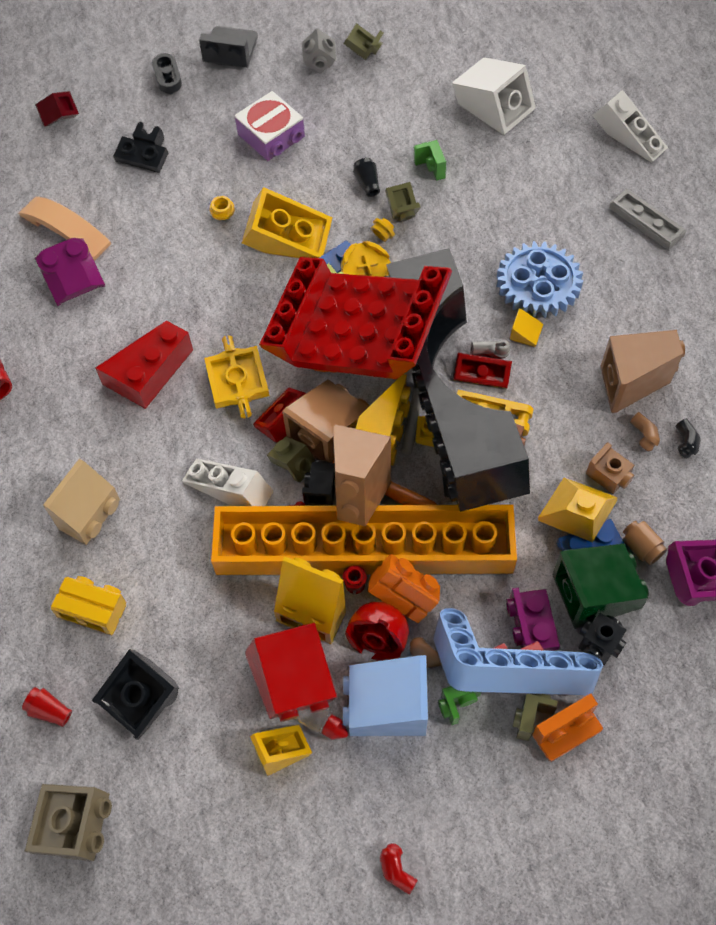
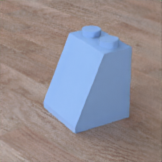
M426 655L349 665V676H343V695H349V707H343V725L349 726L350 736H426L428 723Z

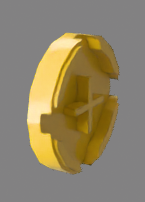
M370 241L355 243L345 251L340 264L343 274L384 277L388 275L386 264L391 263L389 260L390 256L385 249Z

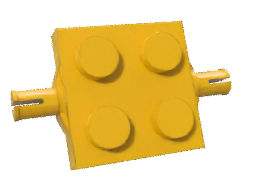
M227 335L229 344L227 343L226 336L222 338L225 351L218 355L206 357L204 360L216 409L238 405L240 417L245 419L244 409H246L248 418L252 416L249 402L270 396L257 346L245 349L235 348L233 337Z

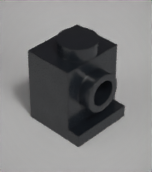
M316 460L311 464V472L305 473L304 487L302 488L303 501L305 505L333 506L335 464L325 460Z

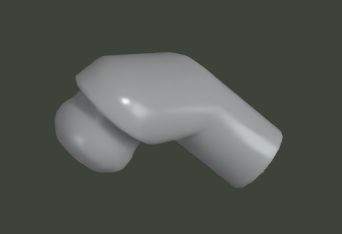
M505 340L471 342V354L488 355L497 359H504L510 354V344Z

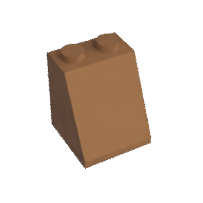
M677 330L609 337L600 367L611 413H617L671 383L675 372L679 369V362L685 355V344L683 340L679 339Z
M327 379L282 411L286 436L306 444L316 460H325L332 463L334 460L333 427L340 425L355 429L359 416L370 405L365 400L357 399L349 394L348 390L341 384H334Z
M335 425L333 427L337 520L366 526L391 485V437Z

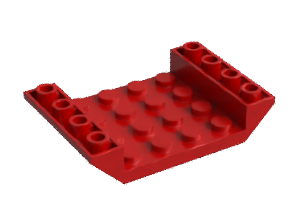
M300 257L259 345L264 350L299 368L398 379L417 363L452 270L447 267L424 266L419 280L331 273L323 258Z

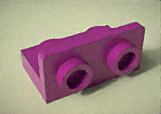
M512 588L510 598L506 599V607L509 617H514L516 625L512 629L515 646L523 648L538 641L544 651L559 650L560 644L547 590L540 589L520 592L519 588Z

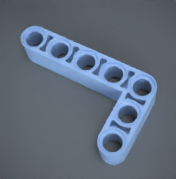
M453 608L441 610L433 636L447 681L453 688L459 691L589 695L594 692L603 667L600 658L586 652L479 648L466 615Z

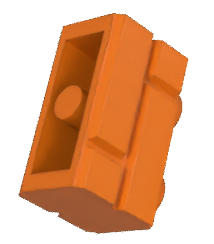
M389 554L381 566L379 565L370 576L368 592L381 601L396 607L403 615L418 624L440 601V585L437 580L429 574L423 575L415 570L411 562L405 558L399 559Z

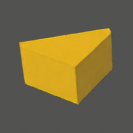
M300 725L254 733L250 736L267 776L312 754Z

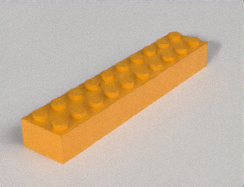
M513 504L485 505L462 512L459 511L458 505H378L366 526L337 520V506H215L211 563L216 575H280L284 556L293 560L294 558H301L310 563L311 567L320 571L324 569L331 570L338 575H343L346 568L354 565L363 568L366 574H372L379 565L381 566L389 554L399 559H407L411 562L414 569L422 574H514L517 562Z

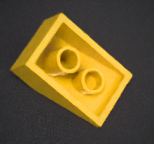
M263 187L253 201L242 244L267 254L294 258H319L324 255L333 217Z

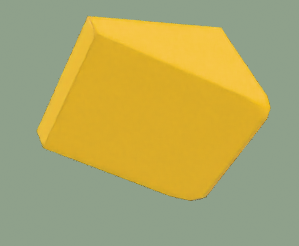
M519 309L511 330L510 340L536 347L543 323L526 311Z

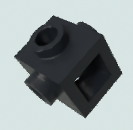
M599 613L594 621L589 618L579 632L583 639L578 649L600 658L605 666L611 655L617 658L627 642L622 640L627 629L622 627L621 622L615 617Z

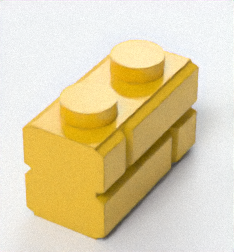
M77 576L76 579L65 577L59 588V593L51 605V610L58 618L113 635L119 623V618H121L126 608V601L121 591L111 585H104L103 588L94 586L92 580L83 576Z

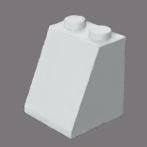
M482 58L452 82L457 103L504 135L536 109L526 65Z

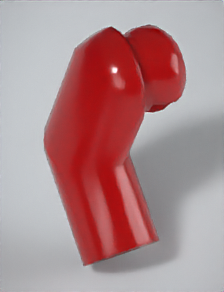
M395 843L388 844L380 854L383 876L386 881L410 895L418 879L402 870L400 858L403 852L401 847Z

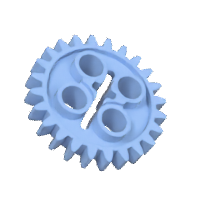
M533 241L530 248L523 243L521 251L514 247L512 254L506 253L505 260L500 261L496 285L500 288L499 295L505 296V304L513 302L512 310L521 307L526 312L528 310L532 311L534 318L538 312H541L544 318L547 317L549 311L554 316H557L558 309L566 312L568 305L573 306L575 299L579 298L583 280H581L583 271H578L580 263H573L574 255L566 257L565 248L558 252L556 251L557 244L547 248L546 242H543L542 246L538 247L537 243Z

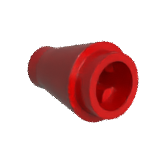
M34 687L22 705V710L27 712L28 717L54 723L61 727L66 725L72 714L71 709L62 704L45 688L40 690Z

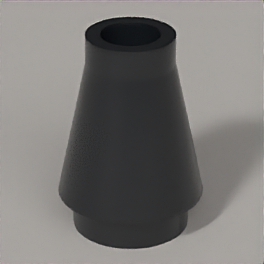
M368 157L357 160L353 165L354 176L364 189L366 196L373 197L378 195L380 188L376 163Z

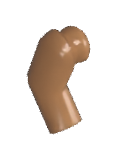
M638 412L631 419L630 423L643 433L644 437L639 441V445L649 452L653 450L655 445L658 446L660 443L658 428Z
M416 637L411 640L410 653L412 656L426 655L427 668L442 666L438 652L428 645L423 638Z

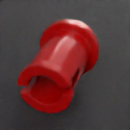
M357 565L346 568L343 573V582L347 590L352 594L353 590L356 591V594L364 590L367 580L365 570Z

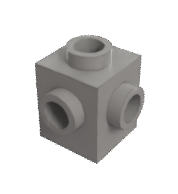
M320 29L314 30L302 42L303 63L307 67L321 74L336 61L335 40Z

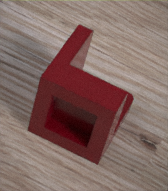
M70 91L52 93L35 104L45 127L52 125L60 119L74 118L79 115Z

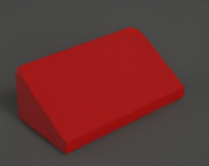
M458 353L453 380L508 388L512 361Z
M290 387L287 388L253 423V426L272 441L278 443L286 436L282 411L306 393Z

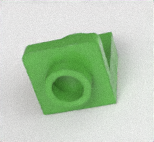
M438 140L415 145V165L427 164L429 172L433 171L436 181L445 179L446 159Z
M452 686L443 688L441 693L442 699L438 700L443 718L449 717L451 725L458 724L460 716L456 704H459L460 707L471 705L478 701L477 697L482 692L459 691Z

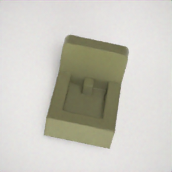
M356 23L343 44L367 60L371 52L376 55L383 43L380 39L384 32L380 30L376 37H374Z
M411 182L385 189L393 219L401 218V221H405L416 216L415 214L418 213L421 206L419 202L416 203Z
M286 436L276 443L275 447L267 454L271 463L288 470L297 482H301L305 478L306 472H311V464L316 461L306 444Z
M526 693L522 709L516 708L512 727L518 728L516 738L529 741L533 732L536 711L554 715L558 701L551 699V696L548 694Z

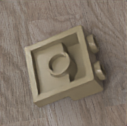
M42 784L25 852L60 856L66 859L94 861L96 853H99L104 845V836L101 833L104 819L109 817L112 810V803L109 799L110 793L96 787Z

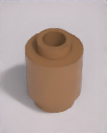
M634 521L623 531L625 536L622 541L642 562L646 561L649 565H652L667 551V548L663 545L664 541L645 521L640 523Z

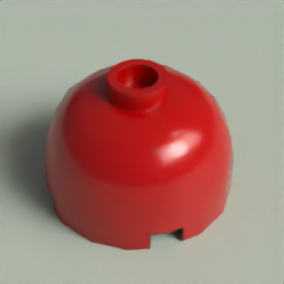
M369 602L359 607L352 615L345 635L356 651L362 654L365 649L375 653L371 659L384 661L400 658L407 644L409 626L404 615L396 607L385 602Z

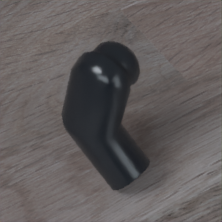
M686 418L678 422L676 428L684 438V443L678 446V451L683 458L688 459L691 455H696L699 452L701 438Z

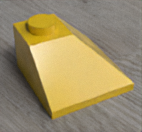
M564 477L539 515L538 521L593 542L616 504L617 497Z

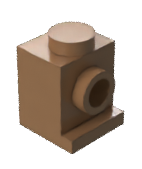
M607 442L591 459L586 475L614 494L620 486L625 489L633 480L635 475L632 474V470L635 465L611 448L612 445Z

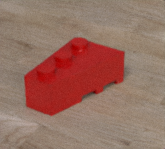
M166 320L95 367L102 385L146 409L193 351L189 332Z

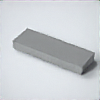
M627 188L610 202L609 209L668 251L685 236L687 230Z

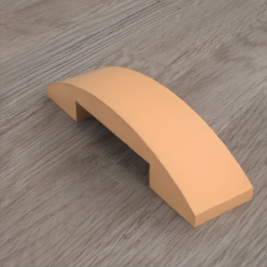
M35 197L19 212L22 218L37 227L42 224L67 240L83 238L94 261L111 245V242L89 222L70 209L50 199Z

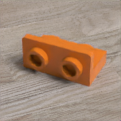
M591 693L536 726L532 736L548 761L553 762L603 730L602 725L593 713L598 703Z

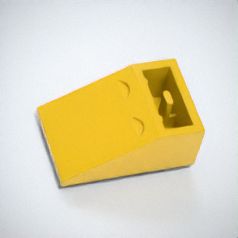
M405 374L399 377L359 416L355 428L391 437V466H394L396 460V443L401 441L403 435V418H407L410 409L409 397L411 387L407 386V375Z
M284 556L274 607L276 622L291 628L315 623L320 640L332 644L346 614L343 580L340 579L337 573L331 570L324 569L320 571L311 567L310 563L301 558H294L293 560Z

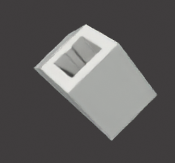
M623 90L592 115L609 136L651 163L668 148Z
M197 458L182 480L184 484L230 506H265L274 492L258 471Z

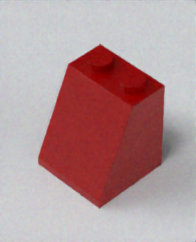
M315 623L254 638L246 649L245 655L269 719L279 717L280 722L299 717L298 711L310 708L311 713L323 711L330 708L329 703L337 697Z

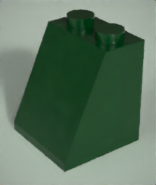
M624 544L560 552L552 576L574 629L583 627L589 618L594 621L599 613L605 616L616 617L642 609L649 596L647 584L643 579L640 580L636 571V560L631 552L628 553Z

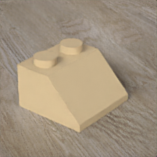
M78 459L43 506L60 531L87 545L91 538H95L99 534L102 524L108 515H112L116 511L120 498L115 488L83 460Z

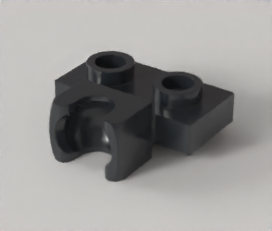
M139 122L132 135L134 139L122 136L113 158L115 162L160 173L168 156L167 148L162 147L164 142L163 131L159 126H155L153 131L148 134L143 128V122Z

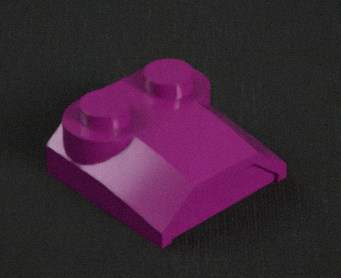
M83 238L65 240L42 250L35 257L36 263L57 306L99 287L103 288L106 286Z
M716 540L674 541L668 546L666 565L677 598L687 606H695L702 601L716 600Z

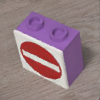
M273 91L235 115L238 135L267 161L280 155L284 150L305 137L303 117Z

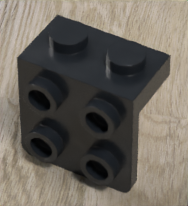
M216 26L213 28L211 35L203 33L200 35L199 44L202 60L208 63L248 68L258 34L256 31Z

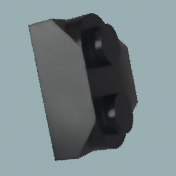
M129 649L92 701L100 705L131 732L136 740H139L164 708L175 702L179 686L174 679L150 659L135 650Z

